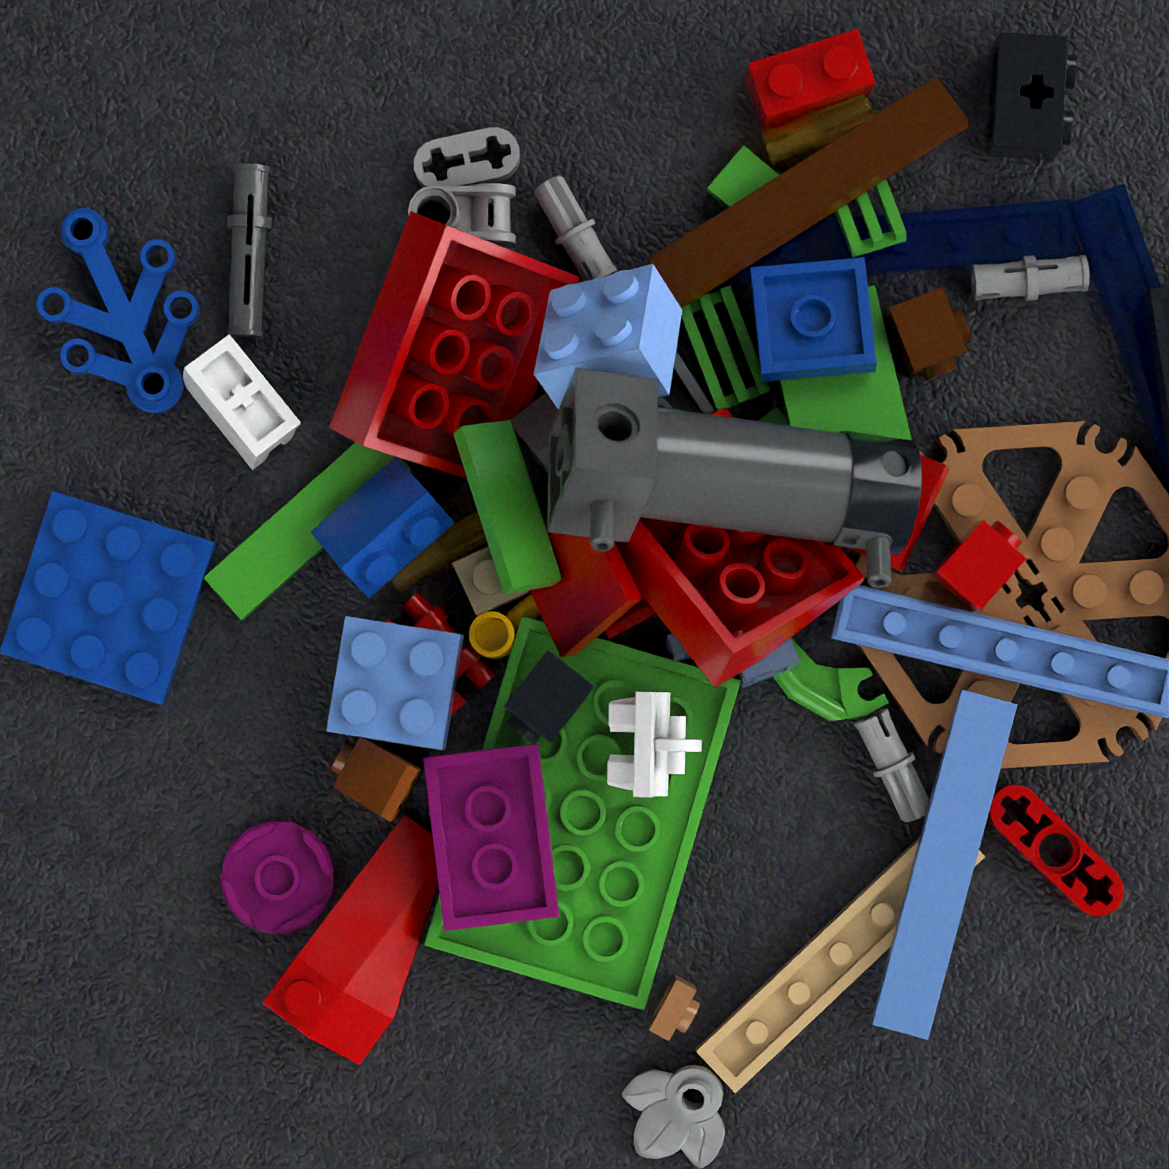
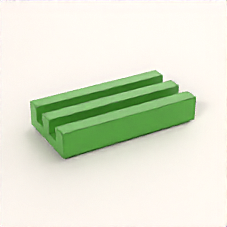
M887 179L873 188L890 232L882 233L867 191L855 199L870 238L860 240L847 204L835 211L852 258L906 241V230Z
M730 285L712 294H705L682 308L681 321L716 411L724 407L728 409L770 393L768 383L761 382L759 360ZM723 303L753 381V387L745 389L715 311V305ZM699 311H703L734 394L724 397L695 322L693 314Z

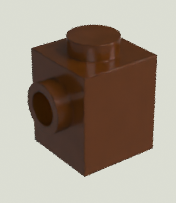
M943 287L889 307L884 313V318L907 377L922 372L925 381H929L958 369L954 360L960 358L968 351L964 342L971 340V335L960 308L951 309Z

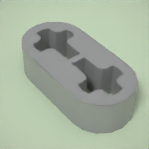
M499 127L484 128L433 139L424 143L415 155L414 171L419 183L423 187L498 183L509 179L517 171L520 163V149L516 138L509 131ZM491 141H498L500 149H510L511 155L503 157V167L499 169H492L491 163L487 160L471 163L469 158L486 153L487 143ZM435 153H442L445 161L464 159L465 162L464 165L449 168L447 170L448 179L443 181H437L436 176L432 172L424 173V167L432 164V155Z

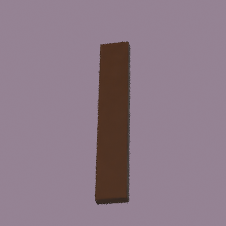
M935 76L648 258V264H654L682 309L968 127L967 117Z

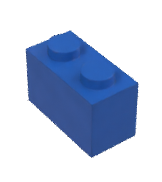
M395 457L311 531V534L340 569L368 598H371L455 522L403 463Z

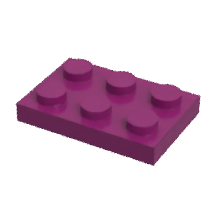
M539 743L424 757L444 931L560 917Z

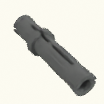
M235 164L233 215L227 216L226 225L228 229H232L229 277V329H227V335L230 334L231 337L262 338L266 231L272 230V218L267 217V188L270 167L259 164ZM249 198L253 200L251 245L246 244ZM248 257L251 260L249 304L245 305V258Z

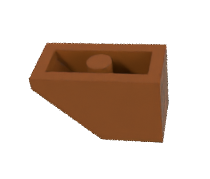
M359 737L356 745L346 740L336 757L331 771L339 774V777L333 787L391 822L399 816L424 766L373 739Z

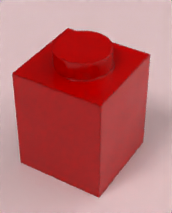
M982 520L974 524L932 571L931 575L971 611L976 612L982 610L1027 558L1017 550L1022 542L1010 529L997 520L991 526Z

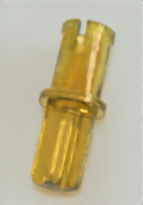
M859 95L814 112L813 109L808 110L806 116L768 130L764 129L760 131L766 152H768L771 165L774 166L780 161L818 147L822 149L826 144L833 142L874 116L868 99L864 95Z
M478 511L454 523L391 580L396 588L402 592L419 580L443 568L449 571L453 569L452 561L487 543Z

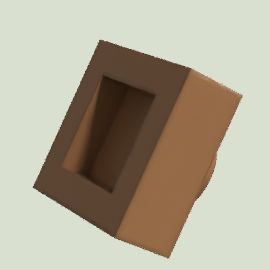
M674 974L647 1023L649 1031L667 1041H670L675 1030L682 1033L687 1031L700 1006L699 1002L692 999L697 991L694 984Z

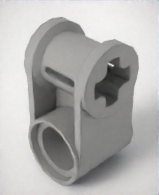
M481 183L469 186L433 185L423 187L410 200L408 216L410 211L418 214L426 204L438 203L446 207L450 213V219L445 225L502 247L516 245V235L510 232V200L516 197L515 186L499 183ZM489 205L493 207L492 227L488 225Z

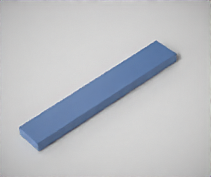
M860 585L839 600L831 639L1162 718L1169 717V659Z
M959 689L870 1022L872 1025L926 1040L929 1039L1018 704Z

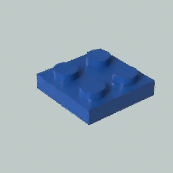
M865 257L751 267L750 278L761 382L876 372L877 360Z

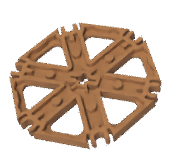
M1085 421L954 429L950 432L958 439L962 452L957 453L955 443L947 435L944 434L937 439L939 446L944 451L942 463L947 465L949 472L933 506L957 542L966 535L975 523L982 520L990 526L996 520L999 521L1021 540L1022 544L1017 550L1027 559L1016 570V574L1021 581L1024 580L1029 586L1036 584L1042 586L1044 592L1040 594L1038 601L1041 604L1040 610L1047 618V621L1044 620L1039 611H1035L1030 605L1021 608L1017 605L1015 599L1021 595V590L1018 586L1019 581L1014 574L1004 584L1008 593L1001 587L982 610L976 612L971 611L933 577L931 573L900 575L891 570L892 581L886 587L860 586L1027 625L1023 619L1026 617L1032 627L1097 642L1083 622L1084 620L1163 616L1169 620V494L1136 446L1131 447L1129 457L1122 466L1117 462L1127 449L1126 439L1118 438L1113 444L1110 453L1104 454L1098 451L1095 447V438L1099 434L1101 427L1095 424L1084 432L1081 438V445L1076 443L1079 429ZM1047 447L1058 454L1061 465L1025 536L984 475L982 463L985 456L994 450ZM1121 487H1129L1137 491L1167 535L1168 546L1164 554L1155 559L1079 564L1112 494ZM859 555L855 566L864 575L865 579H868L867 558ZM1028 559L1031 561V563L1037 570L1036 574L1033 573L1029 565L1026 563ZM1052 598H1056L1063 609L1062 612L1055 606L1051 600ZM858 645L924 745L928 744L929 736L936 726L939 725L943 729L936 735L933 741V751L940 754L944 749L959 689L1011 703L1020 683L960 669L946 700L939 704H931L922 698L895 658L894 653ZM1169 649L1164 657L1166 659H1169ZM1060 693L1079 721L1077 734L1072 739L1061 742L1012 744L1008 742L1001 769L1108 762L1109 760L1101 752L1098 739L1102 738L1103 746L1107 752L1119 757L1124 752L1116 741L1117 731L1121 727L1127 726L1133 731L1138 740H1144L1148 737L1147 728L1142 721L1136 718L1139 713L1137 711ZM1141 713L1148 720L1151 730H1156L1162 717Z

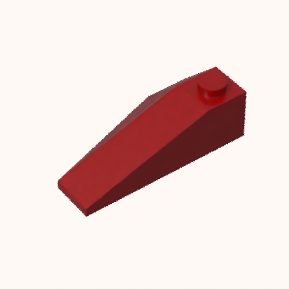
M406 813L403 815L262 1002L308 1038L360 1065L395 1017L438 887L433 835L429 830Z

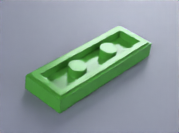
M511 420L461 426L453 434L503 593L510 594L554 586L562 580Z

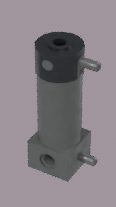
M575 368L549 432L547 532L590 537V546L593 549L608 551L614 546V541L629 542L640 517L823 541L825 545L866 550L868 583L873 587L882 588L889 585L892 581L890 553L899 554L906 547L914 529L922 488L920 452L914 440L850 431L836 433L657 407V379Z

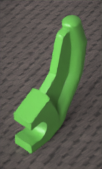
M793 639L792 642L799 658L796 668L773 676L789 699L828 721L865 717L889 703L884 693L872 701H865L859 696L857 691L859 683L873 675L870 668H832L817 665Z

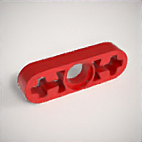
M1016 784L1003 785L995 790L988 814L990 824L1076 908L1092 916H1105L1119 907L1124 896V886L1118 873L1032 790ZM1022 796L1026 800L1022 811L1033 823L1038 824L1042 814L1048 819L1047 824L1040 826L1031 834L1027 845L1020 841L1021 836L1029 833L1021 823L1010 820L1005 824L1001 820L1005 809L1000 803L1005 797L1016 801ZM1053 833L1062 834L1070 844V855L1059 866H1048L1042 861L1039 854L1041 841L1047 835ZM1083 854L1089 859V863L1082 865L1080 868L1093 879L1100 880L1105 876L1108 880L1103 889L1109 896L1103 903L1096 899L1086 903L1083 898L1086 896L1088 889L1077 877L1071 876L1067 885L1061 880L1062 876L1071 873L1077 868Z

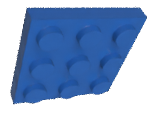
M52 491L0 653L160 705H165L205 583L203 577L208 574L217 543Z

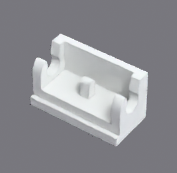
M230 334L184 367L182 378L184 386L252 470L263 463L269 456V452L281 443L283 445L288 443L294 436L296 428L301 425L298 418Z

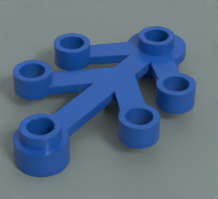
M79 208L73 210L62 222V239L66 246L74 253L83 256L109 313L72 300L68 293L58 287L47 288L39 294L36 302L37 310L44 319L51 323L68 322L123 342L132 364L98 354L90 343L78 338L71 339L63 345L60 352L61 362L67 370L74 374L83 375L91 373L126 386L130 400L145 412L162 413L168 411L179 402L183 394V376L175 364L189 326L194 324L200 316L199 302L192 294L186 291L173 292L166 298L164 313L168 322L154 354L144 332L165 276L176 266V253L167 242L160 239L151 240L142 247L140 261L143 269L132 299L129 302L105 249L110 237L107 222L92 209ZM81 221H89L93 226L91 236L85 240H78L74 236V228ZM163 248L168 252L166 264L158 268L150 266V253L154 249ZM56 295L62 296L65 301L63 311L58 315H49L46 310L48 299ZM181 299L189 300L192 304L190 315L184 319L175 318L172 312L175 302ZM76 347H85L88 351L87 362L80 367L72 366L69 359L71 351ZM152 374H159L164 380L163 389L157 394H148L144 387L146 378Z

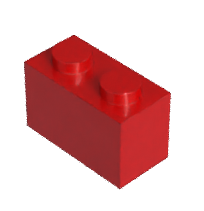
M858 29L748 64L745 75L762 131L870 96L876 83Z

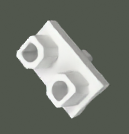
M636 692V697L610 701V730L612 732H635L634 755H610L607 764L608 785L633 790V797L668 796V774H685V752H702V740L686 739V716H670L671 693Z

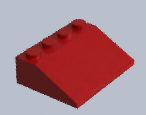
M410 211L329 428L362 446L467 479L453 434L461 426L511 420L532 403L539 385V381L534 375L549 292L567 284H576L580 277Z
M726 407L710 414L734 418ZM640 517L629 542L615 541L638 591L714 687L719 686L760 662L862 584L865 579L864 575L841 547L825 545L823 541Z

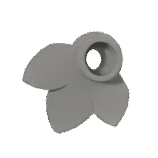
M699 1065L682 1067L674 1074L656 1069L646 1070L637 1074L622 1092V1097L635 1109L642 1111L634 1131L636 1153L641 1157L660 1159L673 1155L681 1149L696 1167L704 1168L710 1164L722 1147L726 1132L723 1121L718 1113L724 1093L722 1083L717 1075L708 1068ZM688 1089H697L703 1094L704 1100L699 1103L690 1102L684 1096V1092Z

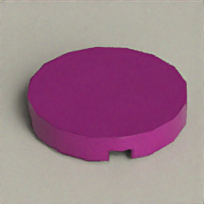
M270 820L247 829L230 845L221 871V889L228 908L244 925L264 933L288 934L307 927L325 910L334 891L335 866L328 847L314 831L293 821Z

